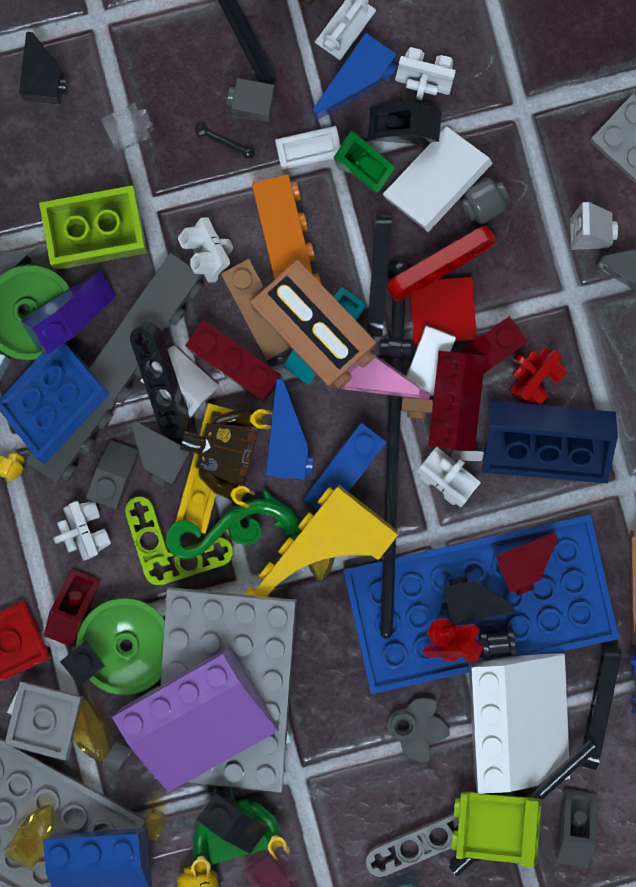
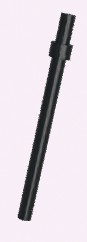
M589 739L527 797L543 800L598 750L596 744ZM457 859L449 868L456 876H459L475 860L479 862L481 859Z

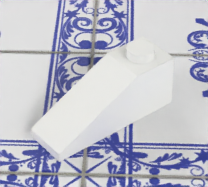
M582 202L570 218L571 250L609 249L613 244V240H617L618 224L617 221H612V212L590 202Z

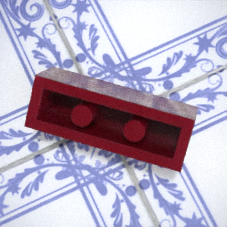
M204 320L185 345L189 352L263 403H265L276 387L277 379L282 378L280 373Z
M438 351L428 446L453 450H475L485 355Z

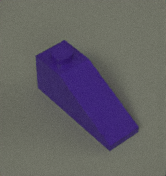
M97 270L20 322L35 346L49 354L73 338L116 296L102 272Z

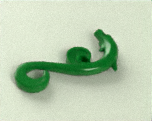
M264 490V499L257 498L245 501L243 503L250 505L248 508L236 505L225 513L197 547L185 549L181 545L180 538L184 533H193L197 538L201 536L199 527L187 520L177 521L171 525L167 531L166 544L174 556L183 560L201 555L227 529H229L232 540L237 544H253L259 540L261 535L259 523L250 519L248 520V528H243L240 524L244 517L252 514L272 516L278 521L274 522V526L282 528L285 536L291 537L294 541L302 530L298 528L300 521L292 509L274 498L267 490Z

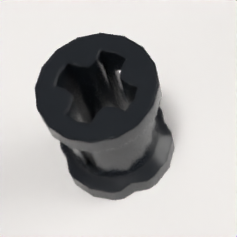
M512 626L506 627L504 631L486 633L485 630L479 631L480 643L484 647L482 650L484 659H489L490 655L508 652L510 655H516V644Z

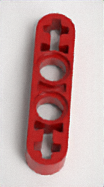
M482 226L400 273L387 284L386 288L395 301H402L488 251L497 242V237L489 226Z

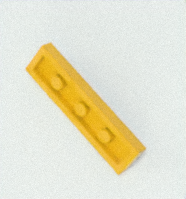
M208 403L199 435L202 436L205 424L211 423L215 416L233 410ZM193 454L175 523L182 520L190 521L199 527L201 533L205 534L216 494L199 478V469L194 467L197 454Z

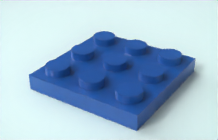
M65 342L49 354L43 352L0 398V412L35 458L45 464L110 393L71 346Z

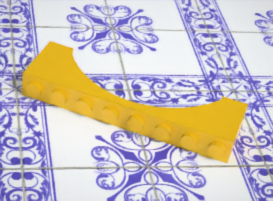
M339 485L335 490L329 487L318 500L322 507L315 516L310 512L306 515L298 526L302 532L294 541L291 537L287 539L278 551L282 557L277 564L274 565L269 562L258 576L263 580L256 590L250 587L244 595L268 597L270 592L290 574L320 560L347 555H372L379 560L399 535V532L342 486Z

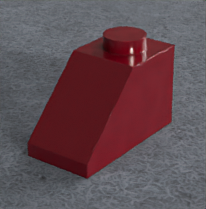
M508 316L460 353L485 355V374L523 347L528 341L511 317Z
M556 532L493 556L507 592L515 591L517 596L535 589L533 583L541 580L558 540Z
M71 569L49 611L43 636L73 647L80 627L88 616L101 580Z

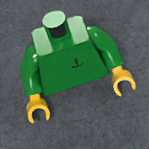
M217 786L213 788L214 793L219 789L269 826V829L251 854L268 849L272 857L278 860L275 850L280 846L284 847L287 854L290 853L289 846L282 839L283 836L276 817L260 802H252L250 797L236 800L233 787ZM198 822L193 837L194 862L191 866L193 878L197 880V871L204 868L207 870L208 879L212 877L210 864L213 865L248 855L249 853L224 841Z

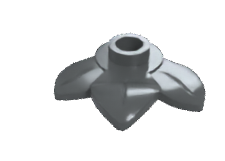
M428 698L416 699L407 709L393 712L387 722L389 734L395 740L400 741L404 754L418 762H429V744L442 741L450 735L447 725L438 717L433 716L437 702ZM405 719L409 722L407 730L400 731L397 728L399 720Z

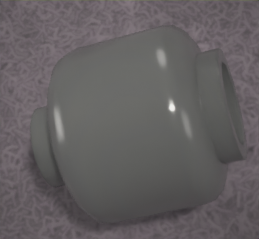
M486 177L475 182L463 194L460 203L470 221L475 220L477 223L483 224L505 212V200L509 199V196L501 182L496 184L491 178Z

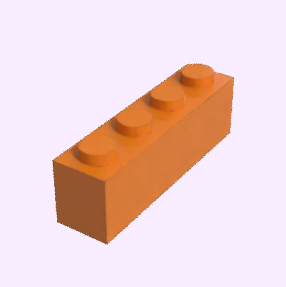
M289 174L252 183L274 280L296 260H299L321 284L319 273L313 274L310 262L315 261L311 242L305 244L303 231H308L304 212L298 213L295 201L301 200L297 182L291 183Z

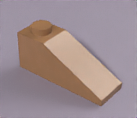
M247 259L221 273L223 281L266 361L289 350L290 346L263 318L260 319L251 308L250 302L265 288L250 260Z

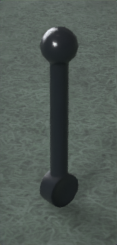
M198 124L195 127V133L198 137L206 136L241 153L245 159L250 160L255 155L252 148H243L208 131L204 124Z

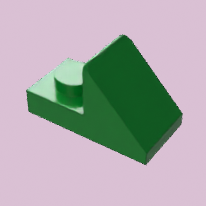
M350 131L333 157L339 170L352 174L367 188L376 193L380 191L395 168L352 131Z

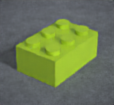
M133 185L39 203L49 261L54 270L148 253L137 192Z

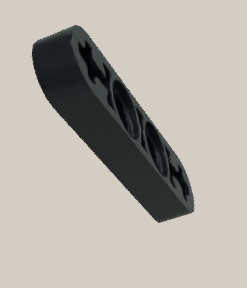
M377 214L367 333L373 337H382L392 216Z
M143 322L131 332L130 343L159 429L166 438L176 441L182 438L184 431L188 432L190 430L191 420L163 334L156 324ZM142 334L144 335V337H149L151 342H149V340L146 338L143 339ZM151 360L160 364L162 374H158L151 369ZM159 390H166L171 395L172 402L164 401L160 396Z
M605 645L601 653L582 743L583 746L590 739L596 744L598 750L580 765L581 768L597 770L620 666V648Z

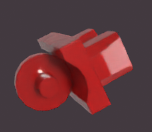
M543 347L538 354L531 350L525 358L516 354L512 359L518 367L512 375L517 380L508 391L515 397L541 405L548 395V392L539 385L543 379L548 377L552 382L557 383L567 373L566 368L559 361L562 356L555 350L551 351L546 347Z
M437 618L428 629L431 643L424 647L422 652L427 657H441L446 662H455L459 657H463L467 662H476L484 648L476 639L480 629L474 624L452 625L446 618Z

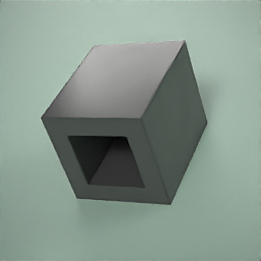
M237 78L236 87H230L227 105L232 106V115L270 122L275 86Z

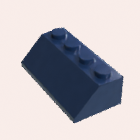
M490 401L486 420L482 473L608 484L618 439L616 412Z

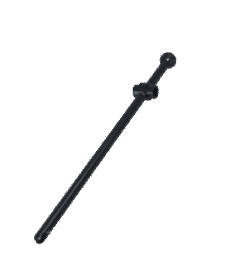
M393 261L388 267V276L392 280L412 266L407 261ZM393 298L392 332L389 339H381L380 356L381 358H389L390 366L402 373L404 359L413 358L414 341L413 339L404 338L405 299L395 301ZM389 395L384 521L397 530L401 396ZM396 539L383 554L380 634L384 639H389L393 634Z

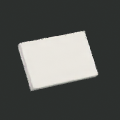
M446 126L440 133L439 142L430 143L383 195L386 200L429 232L493 163L488 156Z

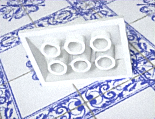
M565 654L489 657V659L478 658L476 662H469L474 779L478 794L512 792L539 786L569 759Z

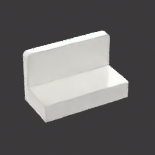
M171 346L167 350L191 419L202 404L218 389L219 385L178 348ZM154 361L150 366L151 369L158 374H162L160 364ZM160 389L161 398L166 402H172L171 395L166 390Z

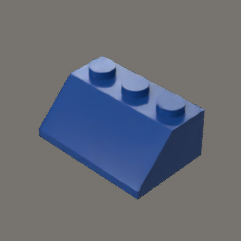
M148 828L54 834L43 840L45 870L52 887H152Z

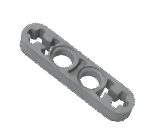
M454 813L373 847L366 855L367 869L374 876L383 877L452 848L453 833L447 823L453 821L454 827L459 826V818H455ZM438 827L445 829L448 834L446 842L442 845L433 844L429 838L431 831ZM413 840L417 843L419 849L414 857L408 858L401 854L400 847L403 842ZM395 846L396 856L401 861L400 863L395 864L394 858L389 859L385 862L386 868L381 870L378 865H371L375 861V854L380 853L382 857L389 856L391 851L388 848Z

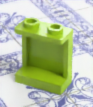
M471 791L461 793V798H456L454 806V817L459 818L458 831L454 830L452 835V850H457L456 859L474 858L519 863L523 867L534 868L537 865L542 799L490 793L478 794V792Z

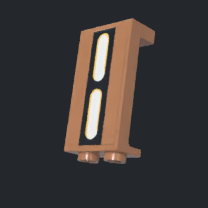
M296 260L250 302L252 310L260 319L263 318L322 380L329 392L335 387L338 390L344 387L353 377L350 373L359 365L364 368L376 356L374 353L377 349L375 340L299 260Z

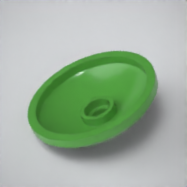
M22 265L0 275V351L10 357L21 360H34L43 353L42 350L35 346L20 321L70 289L58 274L41 266ZM26 304V312L19 314L18 309L20 305Z
M129 598L114 599L96 607L83 621L76 642L77 648L84 641H87L106 664L102 670L89 680L98 688L118 695L136 694L153 686L161 678L165 626V619L147 603ZM128 639L132 642L133 646L130 651L122 649L121 643L123 640Z

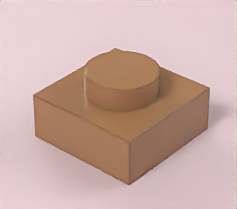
M403 397L401 400V411L407 412V418L426 419V414H432L433 400Z

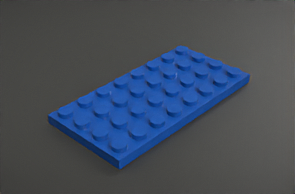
M591 514L395 558L393 634L389 639H384L380 634L383 561L343 569L371 694L469 673V662L463 657H459L455 662H446L441 657H427L422 652L424 647L431 643L428 636V629L431 623L437 618L448 619L442 586L449 585V578L467 575L468 581L476 580L514 606L515 612L453 624H474L480 631L485 630L486 633L504 631L506 627L512 626L516 644V655H510L508 652L490 655V657L554 654L619 639ZM556 532L558 540L541 580L533 583L535 589L517 596L515 591L507 592L493 556ZM478 633V635H477V637H476V639H477L479 642H480V633Z

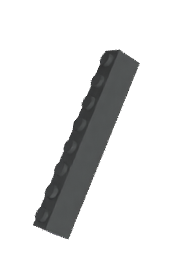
M171 253L168 255L90 367L91 372L107 389L110 395L45 464L37 460L32 452L25 460L26 463L55 483L61 484L63 480L68 482L78 468L75 465L77 459L81 454L86 456L96 442L93 436L99 428L104 430L114 416L111 413L117 402L122 404L132 391L129 385L134 377H141L130 343L131 332L143 322H152L160 328L166 342L168 336L165 335L171 324L177 326L186 313V310L183 309L189 298L195 300L203 289L204 285L200 283L203 280L202 274H194L188 264ZM142 334L143 339L146 338L149 340V342H151L149 337H144V335Z

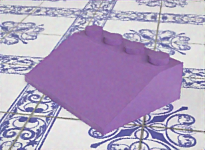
M230 646L121 707L112 716L128 746L168 793L279 731Z

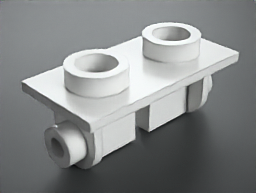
M345 0L315 43L338 60H341L372 18L376 9L368 4L369 0Z

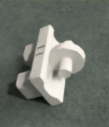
M412 47L408 49L405 57H400L395 81L407 84L406 88L417 90L416 100L422 101L424 93L436 95L437 92L450 94L456 71L453 70V59L451 57L440 55L436 57L435 65L423 62L425 53L420 49Z
M208 217L200 218L194 227L185 228L179 235L178 240L181 247L192 249L194 252L190 259V266L194 274H204L208 283L216 282L219 273L230 265L228 255L233 250L232 242L229 239L219 238Z
M438 447L431 452L416 471L420 474L422 481L427 485H434L444 494V499L452 505L457 504L459 507L465 504L481 483L462 467L465 462L461 459L455 462Z
M76 501L63 508L67 521L64 520L57 523L61 535L53 538L55 544L65 542L68 552L77 550V544L83 561L95 557L99 551L111 544L105 529L90 534L86 524L100 517L94 501L82 504Z

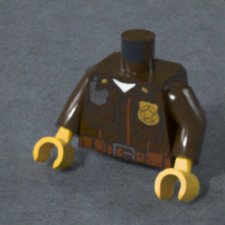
M233 410L215 416L211 423H206L202 436L184 431L179 450L197 454L194 467L199 469V478L213 493L233 500L244 508H248L250 505L242 502V496L245 493L255 495L254 491L244 485L259 428L271 429V425H264L262 423V418L265 414L273 415L272 411Z

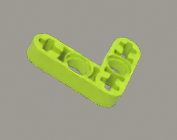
M135 497L126 505L125 513L144 575L151 584L164 585L229 563L233 557L234 550L232 544L227 539L218 538L205 553L213 551L215 549L214 544L220 543L221 547L227 546L228 552L224 554V560L219 561L218 557L208 558L207 560L210 565L204 567V560L201 554L197 556V567L192 571H188L182 568L180 558L175 556V567L180 575L174 577V570L163 574V580H159L158 576H152L150 572L155 569L154 563L159 562L161 566L170 565L171 562L168 558L174 555L168 552L152 502L144 497ZM140 502L142 506H148L149 511L144 513L146 523L153 520L154 527H144L138 532L136 531L135 525L142 524L138 516L132 515L131 511L136 509L135 503ZM146 532H153L158 537V545L153 550H146L141 545V537ZM200 543L189 547H185V549H193L197 547Z

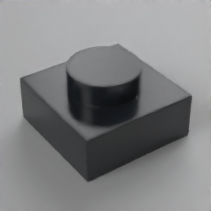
M84 641L60 661L79 686H82L106 666L87 641Z

